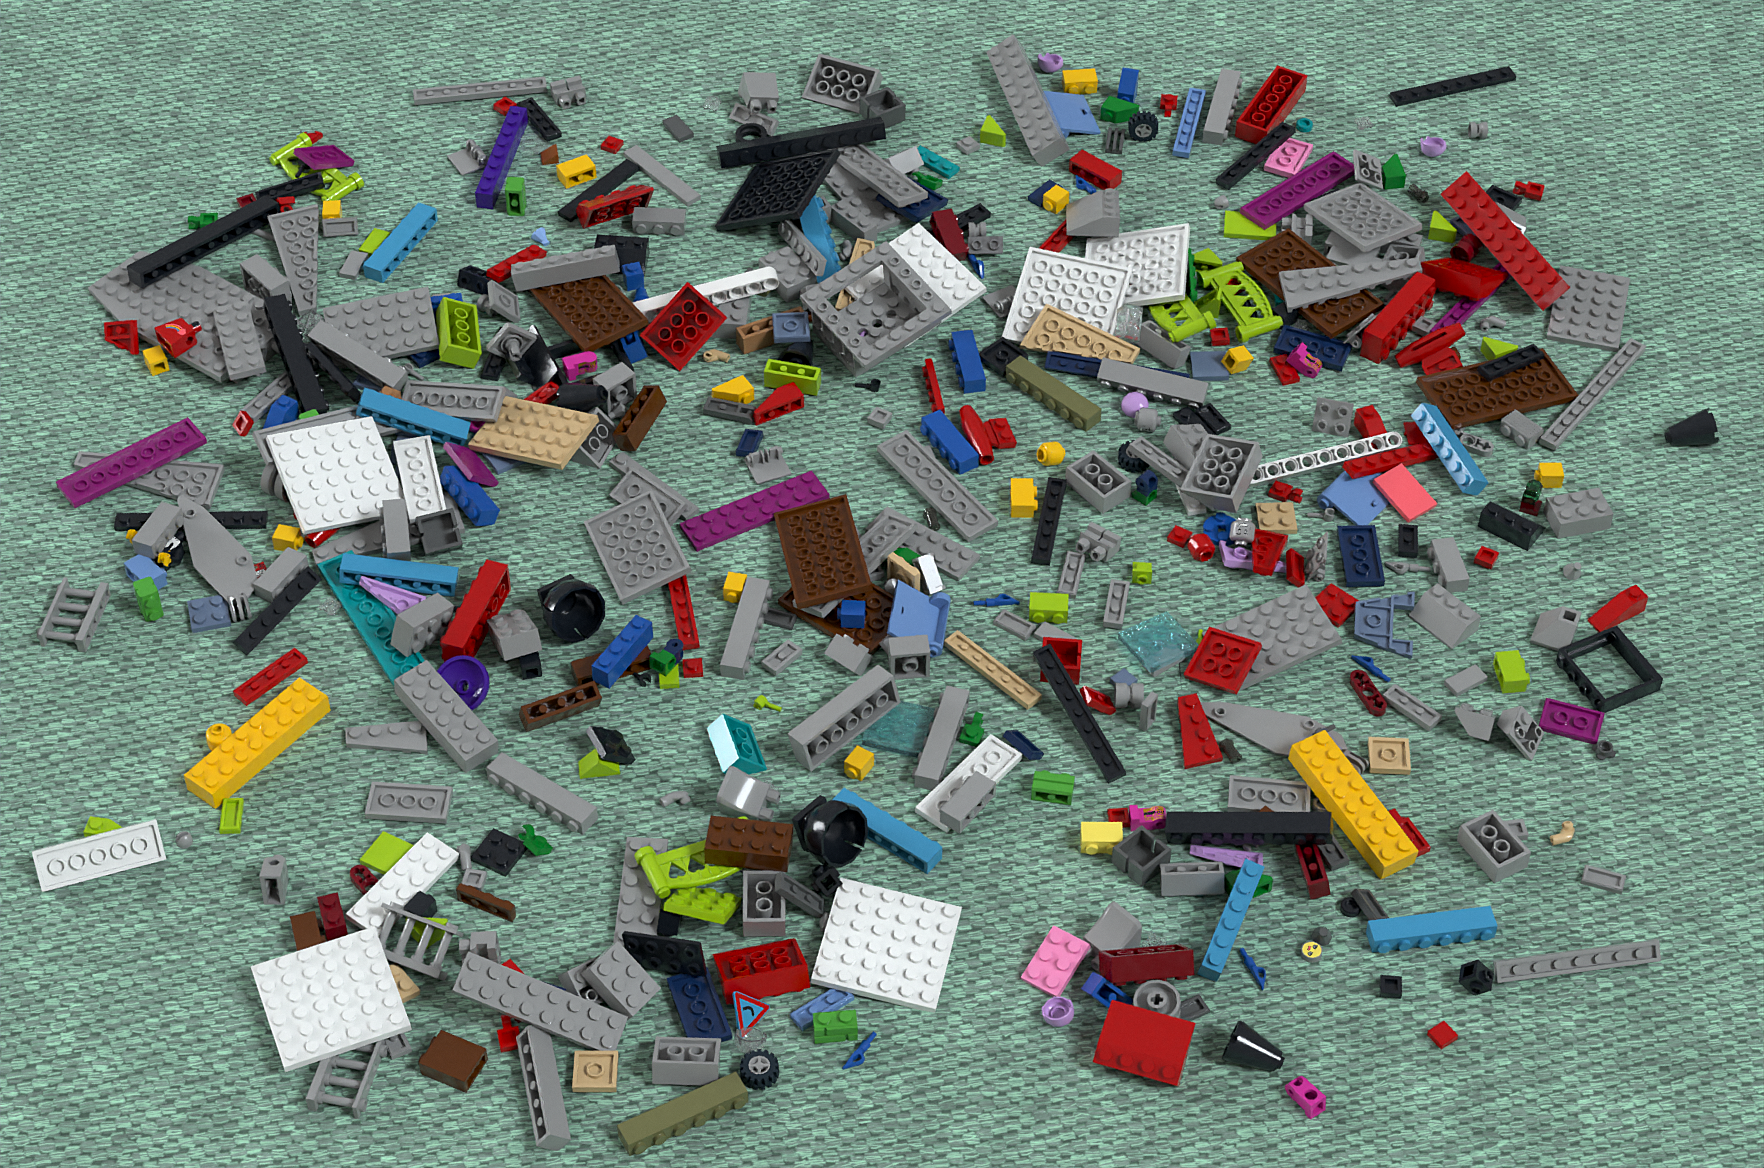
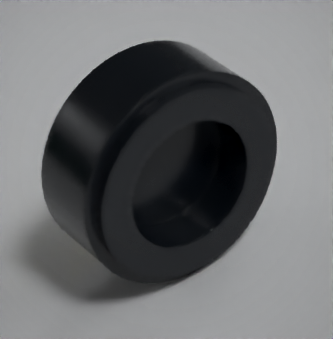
M1353 897L1344 898L1340 905V911L1346 917L1353 918L1361 912L1360 906Z

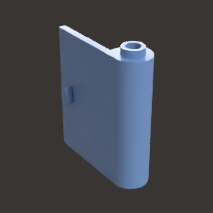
M1044 91L1065 139L1070 132L1095 135L1101 133L1084 95Z
M1345 470L1317 497L1320 508L1335 507L1355 525H1368L1390 502L1372 483L1375 478L1382 475L1381 473L1352 479Z
M900 580L896 581L887 634L893 637L928 635L930 657L940 656L943 650L951 602L950 596L943 592H937L929 597Z

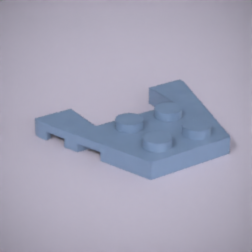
M1407 592V595L1401 596L1398 594L1391 595L1390 598L1384 599L1379 597L1356 601L1354 639L1412 659L1413 641L1393 639L1394 609L1413 611L1415 592Z

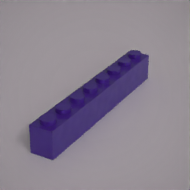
M510 106L475 191L477 208L494 209L528 124L527 108Z

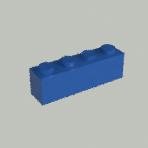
M973 330L951 332L948 346L949 350H953L951 356L952 362H956L955 373L960 376L958 377L959 387L963 388L964 394L985 391L986 378Z
M941 410L921 417V433L930 439L931 445L939 450L941 457L947 459L952 470H956L961 475L979 467V454Z
M457 465L444 466L440 476V483L475 526L495 524L500 509L481 486L476 482L469 481Z
M638 615L633 617L592 664L593 681L608 689L611 688L653 639V625L651 621Z

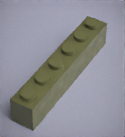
M1021 355L1006 366L1005 378L1009 383L1015 384L1023 392L1033 396L1036 401L1042 402L1050 410L1060 414L1063 419L1072 422L1077 428L1087 432L1101 421L1102 409Z
M733 1072L618 1124V1137L629 1156L641 1154L653 1145H661L673 1136L683 1135L688 1129L701 1127L710 1119L720 1118L732 1109L742 1108L748 1103V1091L737 1072Z

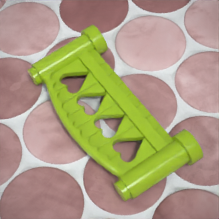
M302 132L296 136L295 140L271 154L269 157L271 164L274 166L280 164L292 180L297 179L295 175L301 166L293 165L289 160L298 158L293 154L295 148L312 147L309 136ZM311 168L308 173L302 172L300 177H304L321 171L324 183L333 182L327 190L321 188L311 192L320 196L322 203L323 201L340 200L355 189L359 190L364 187V181L358 173L354 172L347 177L336 168L318 170Z
M1236 261L1209 271L1202 270L1197 272V281L1202 289L1210 287V285L1214 290L1218 287L1222 288L1221 301L1239 325L1235 327V334L1239 343L1248 342L1252 337L1283 326L1282 318L1276 315L1273 316L1269 301L1261 288L1249 276L1243 273L1244 267L1242 262ZM1232 278L1238 279V283H1241L1240 285H1226ZM1239 289H1245V293L1248 296H1236L1235 294ZM1247 300H1253V304L1256 307H1245L1242 305ZM1255 311H1261V315L1264 317L1253 318L1250 316Z
M1186 293L1185 300L1148 305L1153 319L1164 330L1169 332L1168 336L1172 343H1177L1206 329L1211 330L1217 327L1212 313L1207 311L1201 315ZM1174 303L1169 309L1166 310L1164 306H1162L1164 304ZM1179 312L1174 318H1170L1169 313ZM1186 320L1181 326H1177L1174 323L1175 321Z
M745 816L738 817L740 819H748ZM706 840L656 855L653 847L645 846L634 854L637 864L642 866L659 898L668 897L671 889L710 884L743 869L742 867L709 866L705 864L704 847ZM690 859L698 862L705 868L703 870L697 869L696 872H690L688 870ZM671 865L684 871L685 875L674 879L670 878Z

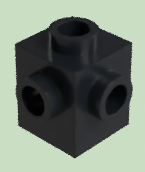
M825 863L816 866L809 876L813 881L810 884L817 893L822 892L826 897L836 892L837 888L843 883L838 878L840 874L833 865L829 867Z
M1475 960L1461 965L1458 982L1472 995L1476 996L1491 991L1494 973L1480 960Z

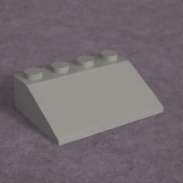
M819 53L802 98L860 114V97L878 91L883 76L879 69Z
M1112 188L1100 190L1066 204L1067 235L1119 237L1120 209L1118 190Z
M1206 434L1180 491L1218 510L1237 513L1263 457L1259 442Z

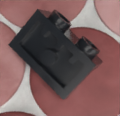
M469 265L459 269L457 286L481 295H488L487 283L493 279L486 276L487 271Z

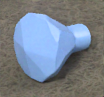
M541 227L533 232L532 240L542 243L544 247L550 244L546 237L545 228Z

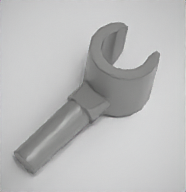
M406 363L402 366L406 369L407 375L411 374L421 381L425 379L413 370L414 367L411 363Z
M1327 508L1324 513L1308 512L1307 517L1323 518L1324 521L1331 522L1334 518L1335 510Z

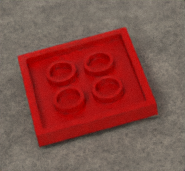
M1209 627L1183 675L1186 679L1237 695L1262 648V644L1258 641Z

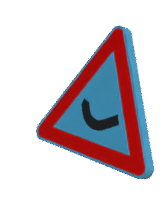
M734 991L732 995L739 1038H744L767 1013L770 1005Z

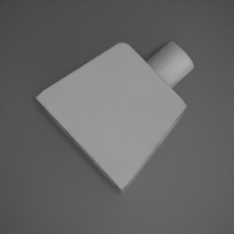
M282 855L264 858L259 876L264 905H284L289 879L286 858ZM277 881V882H276V887L273 888V887H272L273 882Z

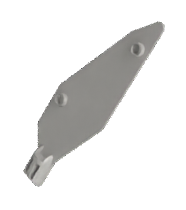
M180 496L177 502L178 506L182 508L183 526L194 568L227 601L234 622H237L235 610H238L241 621L245 620L244 608L246 609L248 619L252 618L248 598L254 591L253 583L257 580V575L251 554L204 507L184 496Z
M1200 702L1206 717L1274 754L1289 756L1293 744L1312 736L1317 728H1326V726L1307 716L1226 702ZM1334 730L1329 731V736L1361 775L1369 766V761L1349 751L1341 734Z

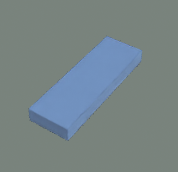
M831 988L790 1013V1018L803 1032L813 1025V1013L837 1011L853 1001L854 995Z

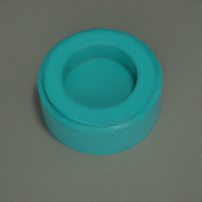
M1301 118L1296 122V129L1300 132H1310L1313 128V122L1310 119Z

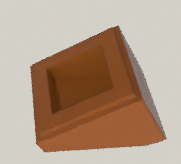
M557 144L540 152L542 165L559 163Z

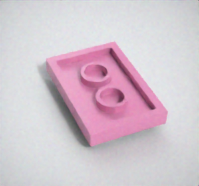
M1289 138L1270 154L1264 165V171L1287 178L1292 177L1301 171L1313 150V144Z
M1053 925L1022 974L1021 979L1052 997H1060L1090 949V944Z

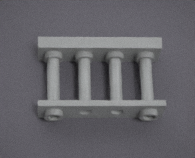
M64 577L61 584L57 586L54 600L41 628H38L37 639H39L41 647L46 646L48 639L74 642L77 644L79 652H86L111 597L108 583L100 582L98 589L95 591L70 588L68 579ZM68 596L93 599L89 605L65 602ZM61 610L87 613L82 620L59 617ZM55 624L81 627L76 634L52 631Z
M391 901L390 905L382 902L381 907L390 910L379 935L386 959L445 981L448 973L441 971L442 961L453 934L463 937L464 933L458 931V926L447 922L444 926L401 910L403 906ZM398 913L408 917L396 948H393L391 952L386 950L387 945L385 943ZM417 920L427 925L415 955H412L410 959L404 957L405 952L403 951ZM434 928L445 931L433 963L431 962L428 966L423 964L424 959L422 958Z
M385 1040L377 1041L376 1045L368 1044L353 1049L372 1053L369 1063L340 1058L339 1054L320 1060L306 1096L308 1110L317 1111L319 1104L329 1103L352 1108L354 1119H359L361 1112H365L367 1108L366 1098L382 1057L385 1058L387 1055L388 1045H385ZM337 1066L366 1071L362 1081L332 1075L333 1068H337ZM330 1084L359 1089L355 1099L325 1094V1088L330 1086Z

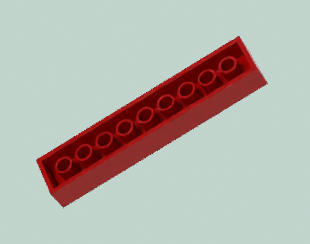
M1467 171L1440 194L1542 311L1570 288Z

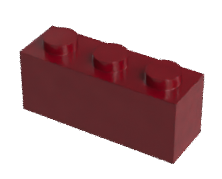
M952 208L932 212L929 223L936 240L959 262L964 261L969 247L963 239V231L958 226V218L954 215Z
M1294 844L1295 853L1310 900L1331 895L1329 880L1317 844Z

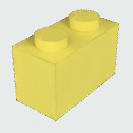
M1081 822V853L1089 855L1107 853L1112 855L1113 847L1123 840L1122 822Z

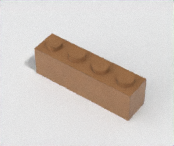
M799 306L781 313L804 312V310ZM772 316L736 328V343L743 354L776 344L774 343Z

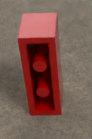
M1080 150L1069 159V172L1078 177L1080 176L1102 190L1108 188L1115 189L1122 182V170L1084 150Z

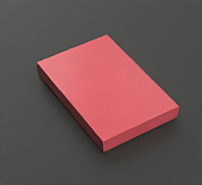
M1402 463L1375 478L1372 482L1408 523L1437 505V502Z

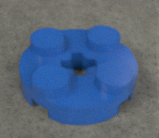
M1218 512L1204 522L1203 533L1210 537L1214 545L1219 546L1220 540L1225 541L1226 546L1232 545L1235 542L1229 537L1231 523L1236 520L1223 512ZM1222 528L1225 529V531L1219 532L1218 529Z

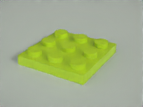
M712 888L677 889L665 902L664 911L724 925L741 906L742 898L736 897L733 893H718Z

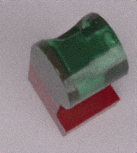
M1537 480L1528 481L1522 496L1519 512L1538 516L1542 501L1538 500L1543 489L1542 483Z

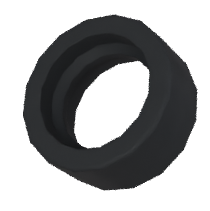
M743 124L735 132L736 142L747 141L743 137L748 135H755L760 138L767 137V131L760 124Z

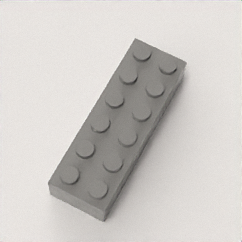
M427 660L394 679L395 694L465 773L498 753L497 738Z
M880 665L875 666L801 724L793 728L788 733L795 759L809 771H813L900 704L901 701L894 676Z

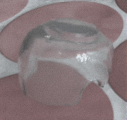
M744 1027L736 1030L734 1043L740 1052L750 1054V1051L757 1052V1049L762 1051L766 1045L767 1034L765 1032L762 1033L754 1027Z

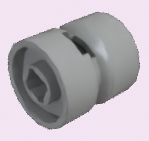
M1115 683V708H1127L1130 705L1131 708L1141 709V704L1144 701L1143 683H1132L1130 686L1127 683Z

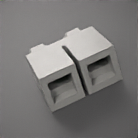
M580 75L567 78L566 82L563 79L550 83L551 96L557 106L567 109L574 102H577L578 105L586 104L585 87L582 85Z
M1292 213V219L1282 218L1281 232L1289 228L1311 245L1312 214H1306V218H1297L1296 214Z
M1091 522L1085 532H1080L1076 551L1081 554L1086 551L1091 554L1090 556L1093 560L1097 562L1103 560L1106 562L1119 551L1122 537L1109 530L1106 531L1105 528Z
M496 931L471 932L470 939L459 940L462 964L468 951L501 964V950Z

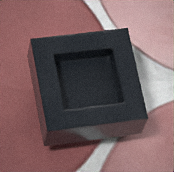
M1380 975V997L1401 999L1402 976Z

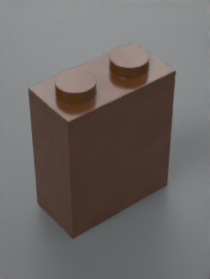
M440 1030L438 1035L432 1038L426 1053L420 1056L418 1065L422 1075L467 1093L488 1061L487 1050L482 1046Z

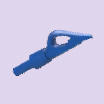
M1075 176L1076 186L1079 190H1086L1090 194L1097 192L1096 188L1089 185L1080 176Z
M968 253V260L976 273L983 279L984 262L977 260L974 254Z
M1000 594L997 598L973 601L974 606L986 605V607L1020 604L1018 600L1006 594Z
M1351 656V659L1370 671L1374 676H1379L1386 682L1391 680L1382 673L1381 669L1374 666L1371 657Z
M1241 948L1239 951L1245 959V965L1263 991L1266 979L1265 969L1257 967L1253 958L1248 956L1244 948ZM1258 973H1262V974H1263V979H1262V977L1259 976Z
M874 1031L866 1040L861 1042L858 1049L842 1067L843 1070L864 1063V1053L869 1049L870 1043L877 1035Z

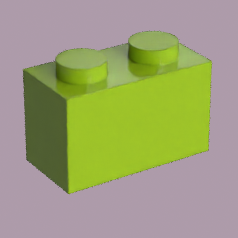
M1030 592L1029 621L1036 623L1044 621L1054 622L1055 624L1067 623L1069 594Z
M1519 650L1495 652L1493 666L1502 694L1526 692L1527 684L1530 683V676L1525 671V660L1521 658Z

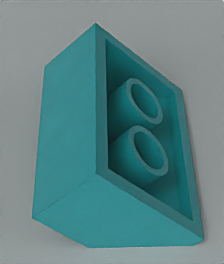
M722 713L707 727L709 739L713 744L715 755L720 763V769L725 775L729 766H734L748 775L767 770L750 724Z

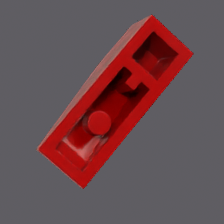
M794 382L778 387L754 411V424L757 426L803 408L804 394Z
M1373 405L1356 409L1354 425L1364 439L1387 433L1381 416ZM1371 443L1372 448L1378 450L1377 445Z
M1635 584L1616 595L1592 615L1588 622L1598 632L1612 628L1645 611L1649 596Z

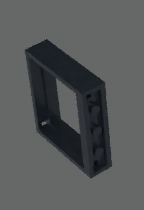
M572 339L548 347L554 360L582 351ZM618 341L611 342L609 345L618 360L634 372L633 365ZM560 369V372L554 378L558 386L568 383ZM599 374L572 383L594 385L593 378Z
M1617 625L1558 650L1556 658L1558 667L1567 673L1569 680L1578 686L1580 693L1586 696L1591 706L1600 712L1607 713L1655 693L1661 688L1663 678ZM1611 644L1644 683L1605 699L1572 659Z

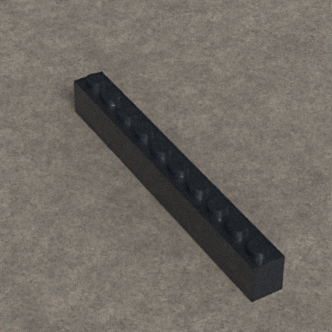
M876 117L716 146L721 168L883 140L886 139V132L882 118Z
M264 196L127 265L129 281L143 289L269 224L267 216L280 213L279 203Z

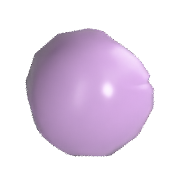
M1046 53L1044 57H1042V54H1039L1037 57L1040 69L1046 73L1056 72L1063 66V59L1060 55Z
M1427 136L1424 141L1423 138L1420 139L1421 151L1426 156L1436 157L1446 150V142L1442 138H1430Z
M1139 392L1127 394L1121 403L1122 411L1126 416L1135 418L1136 411H1139L1140 408L1149 407L1146 396Z
M1056 996L1047 1000L1044 1006H1042V1015L1046 1023L1053 1027H1063L1069 1024L1074 1017L1072 1001Z

